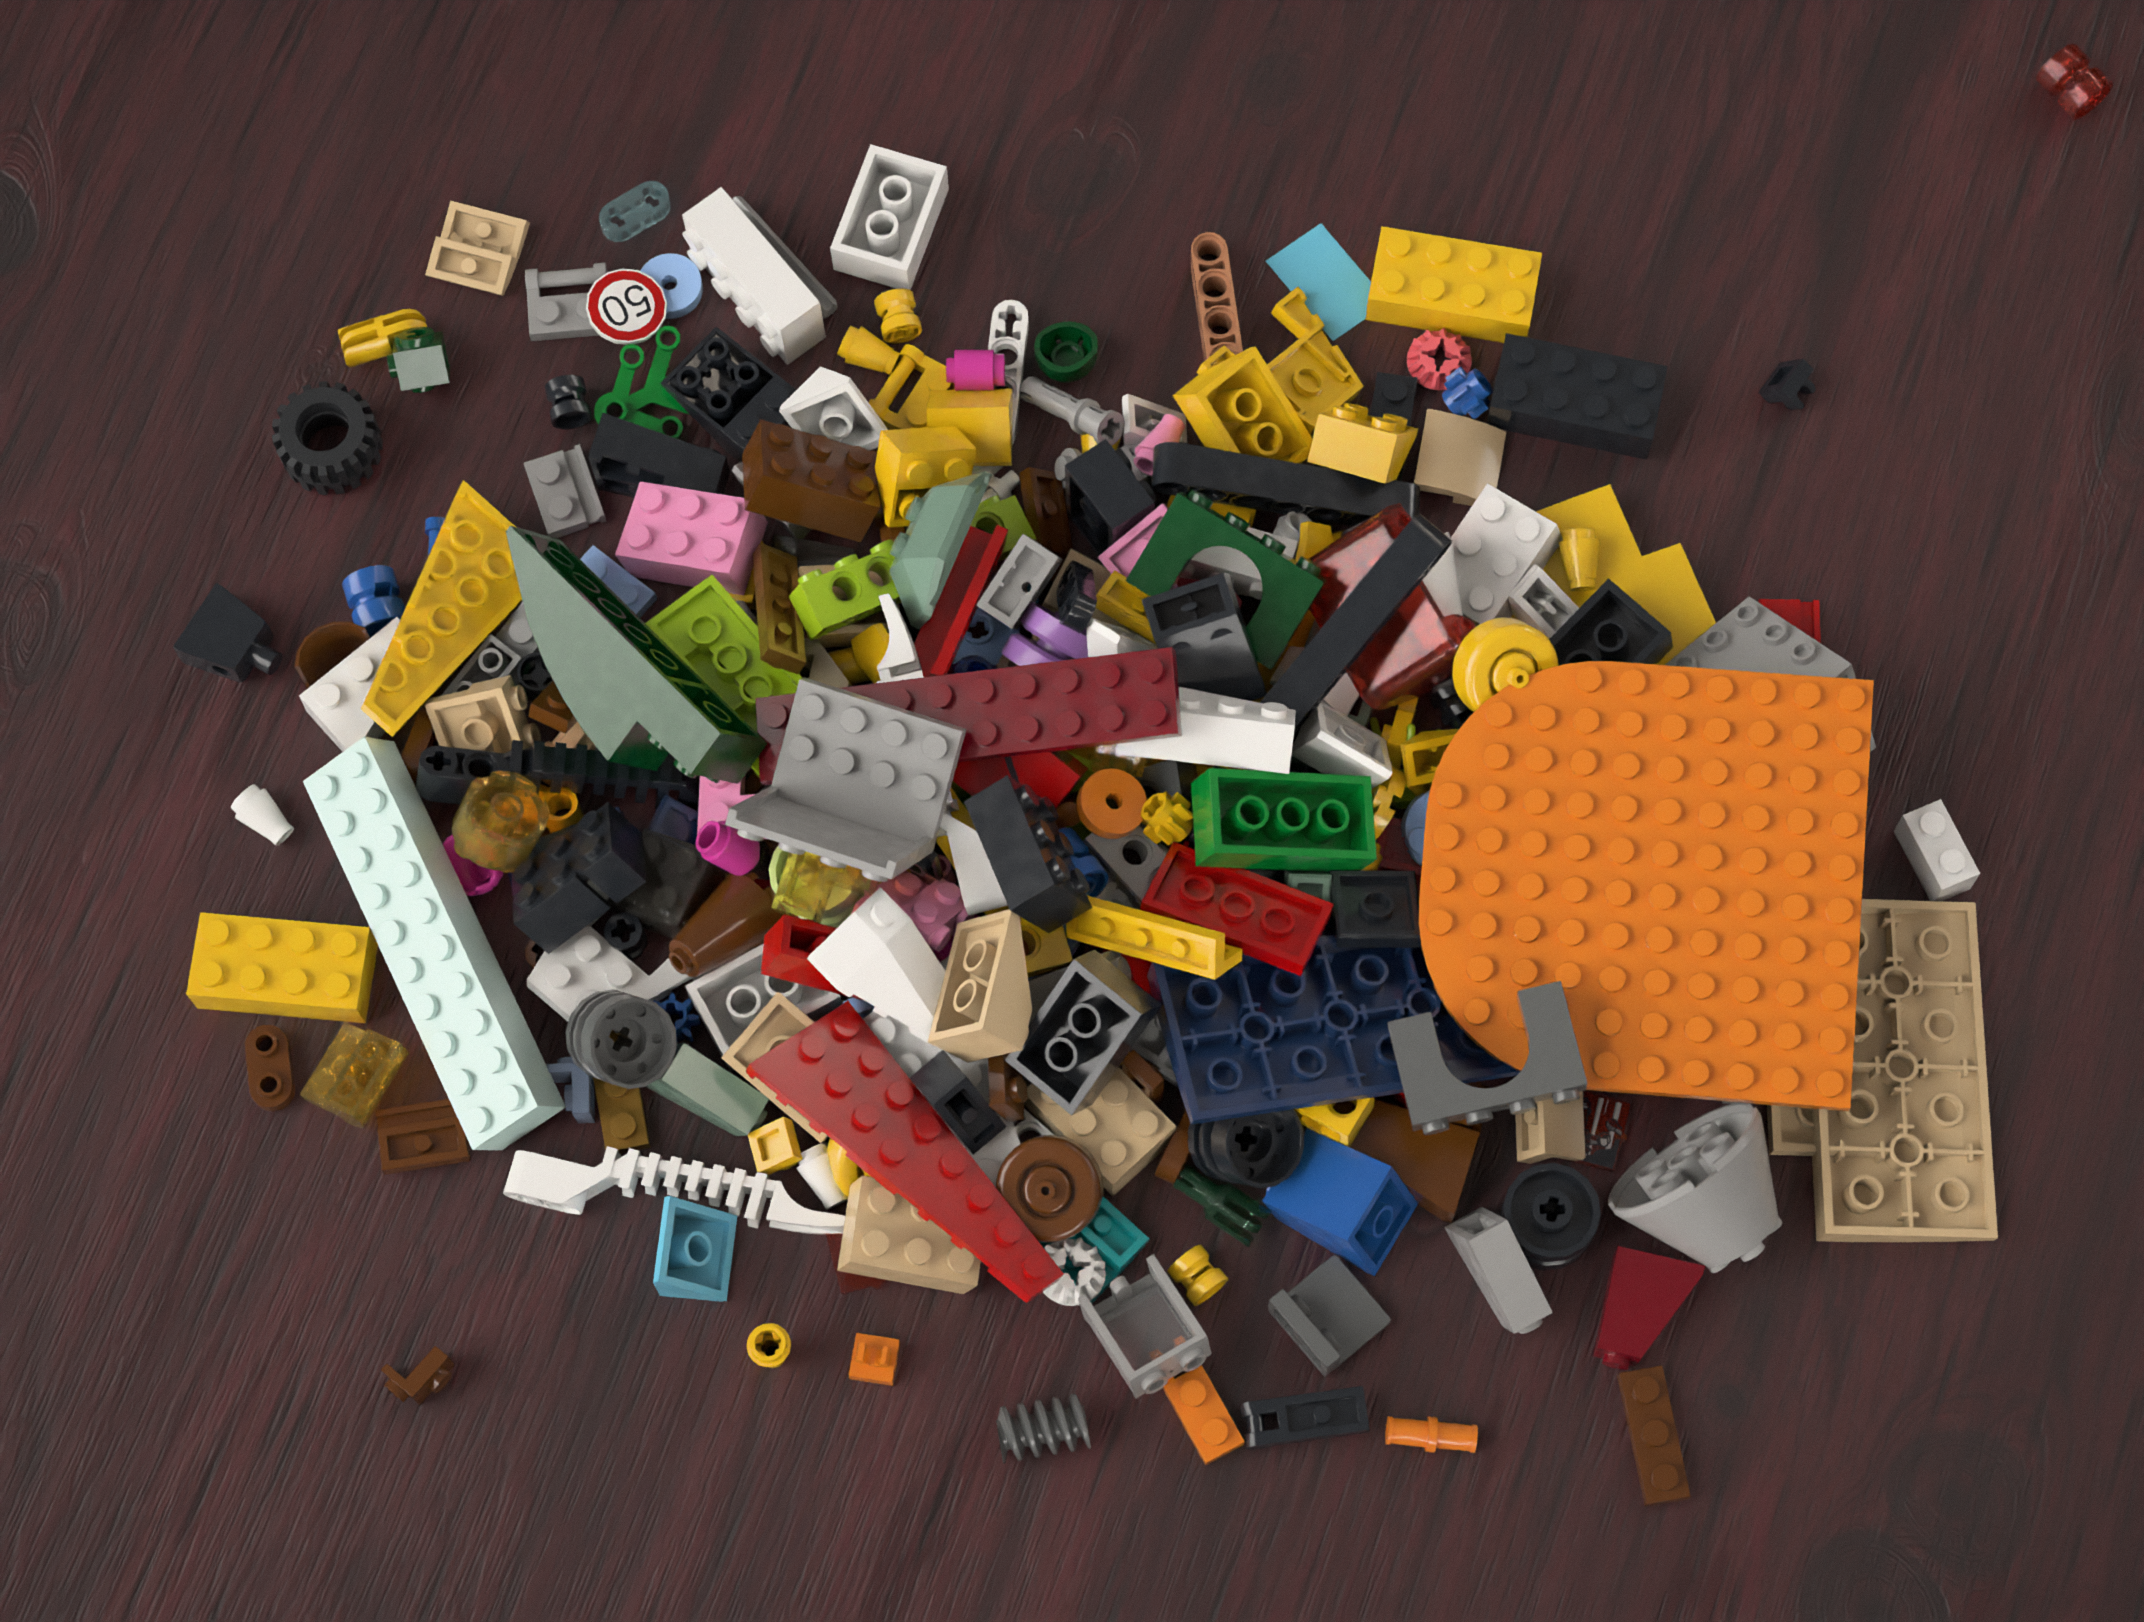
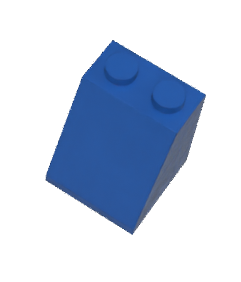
M1308 1128L1304 1132V1149L1299 1165L1288 1179L1274 1187H1267L1266 1196L1262 1200L1277 1220L1372 1276L1376 1275L1418 1205V1202L1392 1166Z

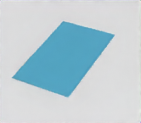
M1321 223L1266 260V263L1290 291L1299 287L1307 297L1304 302L1312 315L1318 314L1325 325L1323 330L1332 341L1366 319L1371 281Z

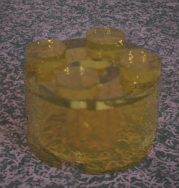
M494 771L490 776L481 779L478 777L468 787L453 818L452 834L455 841V852L460 857L469 859L484 868L500 870L505 873L514 872L520 863L530 857L547 825L549 808L546 800L542 802L536 793L538 788L532 781L517 773Z

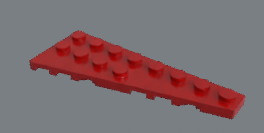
M849 1001L759 1057L747 1067L746 1073L751 1079L758 1078L777 1094L776 1099L784 1106L790 1104L810 1121L809 1126L819 1134L823 1132L847 1151L845 1155L893 1195L896 1193L900 1194L919 1210L917 1214L926 1222L930 1219L952 1237L950 1241L961 1250L964 1247L989 1267L987 1272L1025 1303H1028L1055 1284L1064 1275Z

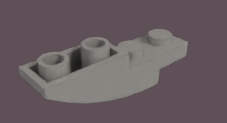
M523 602L496 636H493L491 633L488 635L442 695L468 690L473 683L508 675L512 676L515 685L519 684L517 669L520 661L530 653L540 652L529 627Z

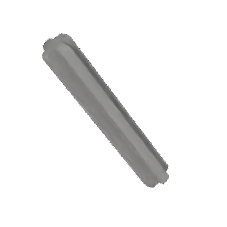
M735 196L732 199L819 300L823 319L828 318L837 310L836 300L741 196Z

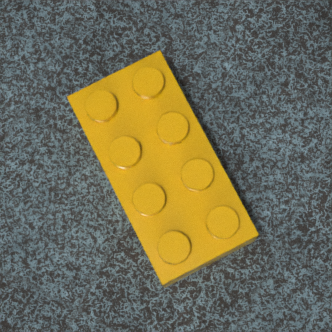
M1381 226L1365 320L1422 330L1428 329L1430 331H1440L1445 328L1447 332L1454 335L1460 334L1464 337L1504 343L1506 333L1528 337L1542 253Z
M200 912L186 995L197 1009L366 1023L378 943L370 927Z

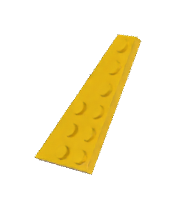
M464 480L457 490L361 706V710L392 737L485 641L488 635L522 602L506 536L507 529L510 526H516Z

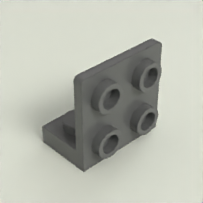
M1336 1255L1331 1256L1288 1293L1282 1289L1269 1299V1313L1324 1377L1329 1375L1390 1323V1317Z

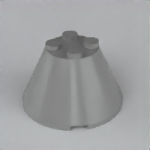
M1737 1102L1722 1106L1674 1131L1678 1138L1676 1141L1658 1154L1653 1147L1628 1168L1610 1192L1608 1205L1616 1216L1702 1263L1708 1268L1710 1273L1722 1270L1731 1261L1739 1257L1743 1262L1755 1258L1765 1248L1762 1241L1782 1225V1220L1778 1216L1762 1116L1756 1107L1753 1108L1750 1103Z

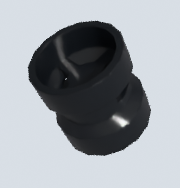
M563 375L553 378L544 386L546 397L553 406L550 410L553 427L569 430L582 427L591 421L590 406L584 401L587 393L584 378L578 375Z
M540 652L530 653L520 661L517 669L518 679L526 692L527 698L533 702L553 679Z

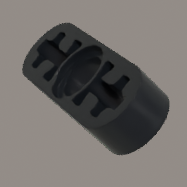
M1072 560L1066 567L1056 590L1059 622L1061 625L1081 633L1094 613L1097 597L1093 570Z

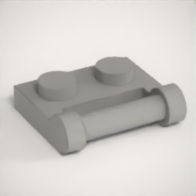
M606 262L594 263L593 268L539 272L538 268L525 269L528 324L531 341L599 335L590 325L586 313L588 293L541 297V288L594 284L597 279L608 272Z

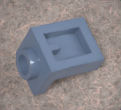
M571 1057L559 1058L557 1064H547L548 1072L551 1074L554 1083L572 1082V1085H565L566 1111H572L578 1124L595 1123V1086L593 1077L577 1067Z

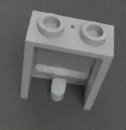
M1154 1254L1146 1258L1150 1274L1131 1285L1124 1276L1115 1278L1110 1283L1112 1296L1093 1306L1086 1294L1078 1298L1084 1319L1091 1326L1133 1392L1135 1399L1145 1393L1152 1394L1159 1391L1167 1384L1168 1379L1182 1371L1189 1372L1198 1368L1205 1362L1206 1357L1212 1354L1206 1333Z

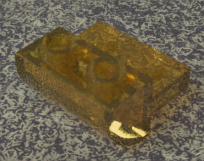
M344 1022L301 1091L300 1096L308 1102L339 1116L348 1124L364 1128L408 1057L409 1052L395 1040L368 1028L365 1031Z

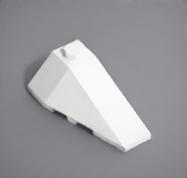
M880 887L820 944L807 959L838 991L848 997H851L853 994L875 1006L874 1012L884 1018L888 1015L909 1026L911 1034L928 1043L946 971L912 919ZM946 1052V1054L954 1059L957 1058L954 1055Z

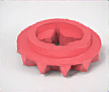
M1445 328L1432 332L1427 329L1423 335L1413 339L1407 352V367L1411 376L1417 377V383L1431 390H1446L1447 388L1444 386V383L1447 382L1446 377L1460 366L1468 373L1472 365L1470 346L1465 344L1460 334L1454 335L1447 332ZM1439 347H1443L1445 357L1451 360H1444L1439 372L1436 371L1435 359L1428 356H1435Z

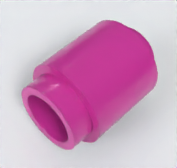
M994 349L955 350L954 358L946 359L947 383H954L955 391L994 390L996 386H1005L1004 354H994Z
M709 821L704 824L697 834L696 848L701 852V856L705 860L736 876L748 873L757 865L760 858L759 841L739 836L737 834L738 829L725 825V821Z

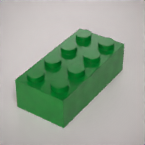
M1209 768L1191 782L1196 866L1329 872L1330 870H1362L1377 860L1371 776L1296 772L1285 774L1256 770Z

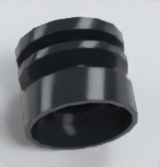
M1293 1109L1192 1125L1190 1123L1188 1128V1149L1194 1164L1207 1177L1222 1182L1255 1188L1274 1187L1288 1179L1299 1165L1304 1149V1131L1300 1119Z

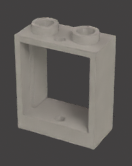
M1022 534L976 606L1011 629H1018L1021 625L1020 618L1031 601H1037L1064 559L1031 537ZM1031 584V590L1028 592L1027 586Z

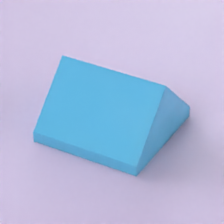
M672 1196L664 1197L653 1284L660 1296L719 1302L727 1301L737 1215Z

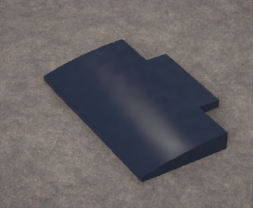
M1332 913L1302 976L1243 953L1240 963L1215 980L1154 962L1151 963L1147 974L1152 997L1162 1004L1157 1011V1016L1191 1125L1404 1093L1387 1022L1431 1012L1443 1061L1448 1070L1461 1082L1471 1083L1512 1077L1520 1073V1071L1502 1061L1499 1062L1481 1049L1454 1021L1435 991L1421 948L1336 947Z

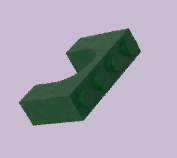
M1193 489L1189 495L1183 491L1177 493L1125 581L1149 596H1153L1174 589L1189 562L1203 549L1214 546H1226L1244 553L1255 564L1262 580L1261 602L1246 629L1257 662L1271 670L1277 664L1325 585L1327 579L1320 575L1323 568L1303 556L1298 561L1283 553L1286 548L1283 543L1267 534H1264L1262 539L1247 531L1250 524L1239 516L1228 511L1224 517L1212 510L1211 506L1214 502Z

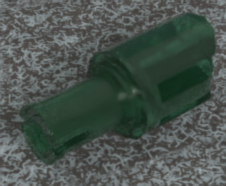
M1188 1164L1179 1175L1182 1178L1180 1180L1176 1179L1173 1188L1204 1207L1203 1212L1206 1213L1205 1219L1249 1248L1254 1239L1242 1228L1258 1233L1263 1224L1256 1216L1267 1219L1272 1211L1229 1182L1225 1185L1223 1183L1220 1186L1216 1185Z

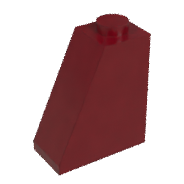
M1618 1246L1612 1259L1593 1357L1602 1358L1603 1365L1615 1369L1627 1370L1629 1365L1637 1366L1704 1274L1705 1266Z

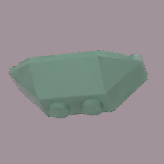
M986 471L934 486L922 498L916 496L905 516V519L911 521L906 533L900 532L892 545L890 555L894 556L895 559L889 572L910 625L918 630L932 617L987 485L990 482L992 474Z

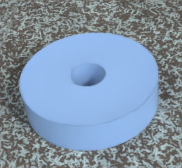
M674 253L661 254L650 259L640 270L653 277L663 289L667 301L665 319L685 316L699 304L703 294L701 274L697 266L687 257ZM669 282L677 284L676 287L671 290L663 288L665 284Z

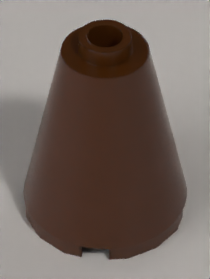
M751 871L742 876L728 874L670 942L669 960L671 965L680 974L696 977L717 969L764 944V935L784 914L786 915L784 907L775 892L769 886L762 890L754 882L759 876Z

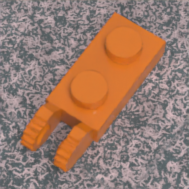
M1182 1336L1173 1341L1175 1347L1184 1343L1185 1339ZM1158 1349L1149 1353L1151 1361L1163 1355ZM1202 1365L1176 1379L1174 1377L1168 1379L1163 1390L1205 1465L1245 1444L1244 1439Z

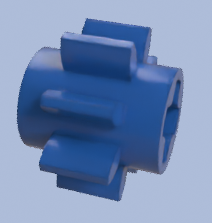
M1460 366L1446 377L1447 382L1444 383V386L1447 389L1442 392V398L1453 414L1463 416L1469 413L1473 419H1476L1489 409L1488 404L1491 401L1488 396L1493 393V389L1487 378L1478 369L1474 368L1466 373Z
M673 992L670 993L669 1000L662 1003L653 1000V1002L657 1003L669 1014L670 1018L671 1015L675 1014L679 1016V1019L675 1022L676 1041L680 1042L686 1039L693 1042L694 1039L690 1032L691 1026H698L701 1024L698 1015H688L694 1007L692 1000L689 998L681 1003L676 1000Z

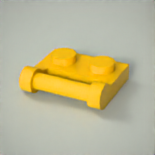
M905 344L900 352V361L875 400L870 399L868 402L890 430L927 428L926 407L930 391L955 390L954 383H947L945 365L924 355L915 346ZM913 369H916L923 373L898 414L890 411L888 408Z

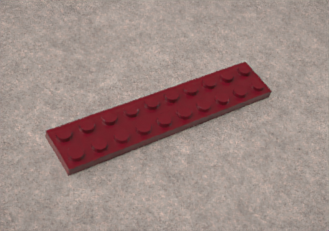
M1172 647L840 688L967 729L958 762L1182 736L1176 650ZM796 693L755 698L757 734L768 743L758 756L760 782L764 785L772 784Z

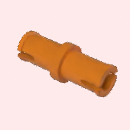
M1388 1416L1385 1444L1424 1447L1425 1452L1435 1453L1436 1449L1461 1450L1475 1453L1478 1427L1475 1424L1463 1425L1438 1422L1437 1417L1431 1416L1427 1417V1421Z

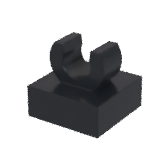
M1804 359L1780 362L1758 393L1768 403L1783 401L1784 405L1790 410L1803 409L1805 405L1798 399L1797 392L1800 390L1801 393L1806 395L1813 394L1816 391L1815 385L1807 379L1814 369Z

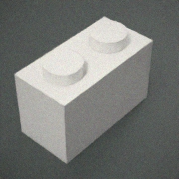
M1937 800L1902 815L1894 833L1929 900L1944 901L1971 889L1980 872L1942 800Z

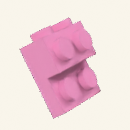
M906 870L895 878H888L887 882L880 883L857 901L852 910L853 913L881 887L912 919L931 950L938 952L946 946L951 936L955 934L958 923L971 920L975 916V914L970 916L967 914L960 888L957 885L943 878L940 881L935 880L932 884L928 885L920 880L918 876Z

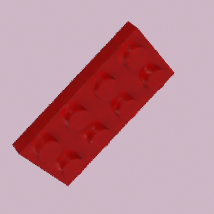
M1173 841L1141 901L1140 910L1225 933V944L1241 948L1242 953L1302 976L1331 916L1334 904L1243 868L1196 866L1195 849Z

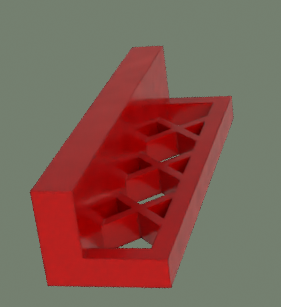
M996 525L993 534H989L973 526L969 527L932 617L921 627L914 642L924 677L949 674L978 606L976 604L984 594L1005 548L1008 529Z

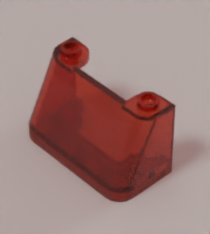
M1401 503L1387 506L1308 558L1323 568L1320 575L1327 579L1309 609L1320 629L1412 520ZM1422 581L1346 673L1365 703L1377 710L1386 709L1421 697L1452 673L1455 654L1463 639L1476 625L1469 618L1459 614H1451L1444 617Z

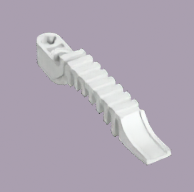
M889 593L880 595L879 600L889 628V644L886 654L877 665L881 679L877 683L924 678L914 642L897 605ZM950 791L937 837L948 836L967 914L970 916L1008 906L977 831L951 816V812L959 810L957 800L952 799Z
M608 1146L603 1162L596 1167L518 1150L515 1152L503 1192L504 1195L517 1201L580 1215L587 1200L613 1185L622 1187V1196L633 1198L638 1179L643 1178L641 1185L645 1186V1194L656 1196L660 1179L664 1178L663 1186L667 1187V1195L678 1197L682 1182H686L684 1190H688V1198L697 1201L700 1199L703 1186H707L705 1196L709 1197V1205L720 1207L724 1190H729L725 1205L728 1206L730 1214L737 1216L740 1215L745 1194H750L744 1218H747L749 1227L757 1229L766 1198H772L766 1217L767 1220H770L769 1227L807 1234L843 1235L845 1215L814 1211L800 1206L787 1194L781 1181L769 1180L768 1175L757 1172L756 1176L753 1177L748 1176L746 1170L735 1168L734 1173L726 1171L725 1166L714 1164L713 1169L705 1168L703 1162L695 1160L692 1161L691 1165L684 1164L682 1158L671 1156L670 1161L662 1159L660 1154L650 1152L649 1157H644L639 1150L630 1148L628 1153L621 1157L618 1149Z

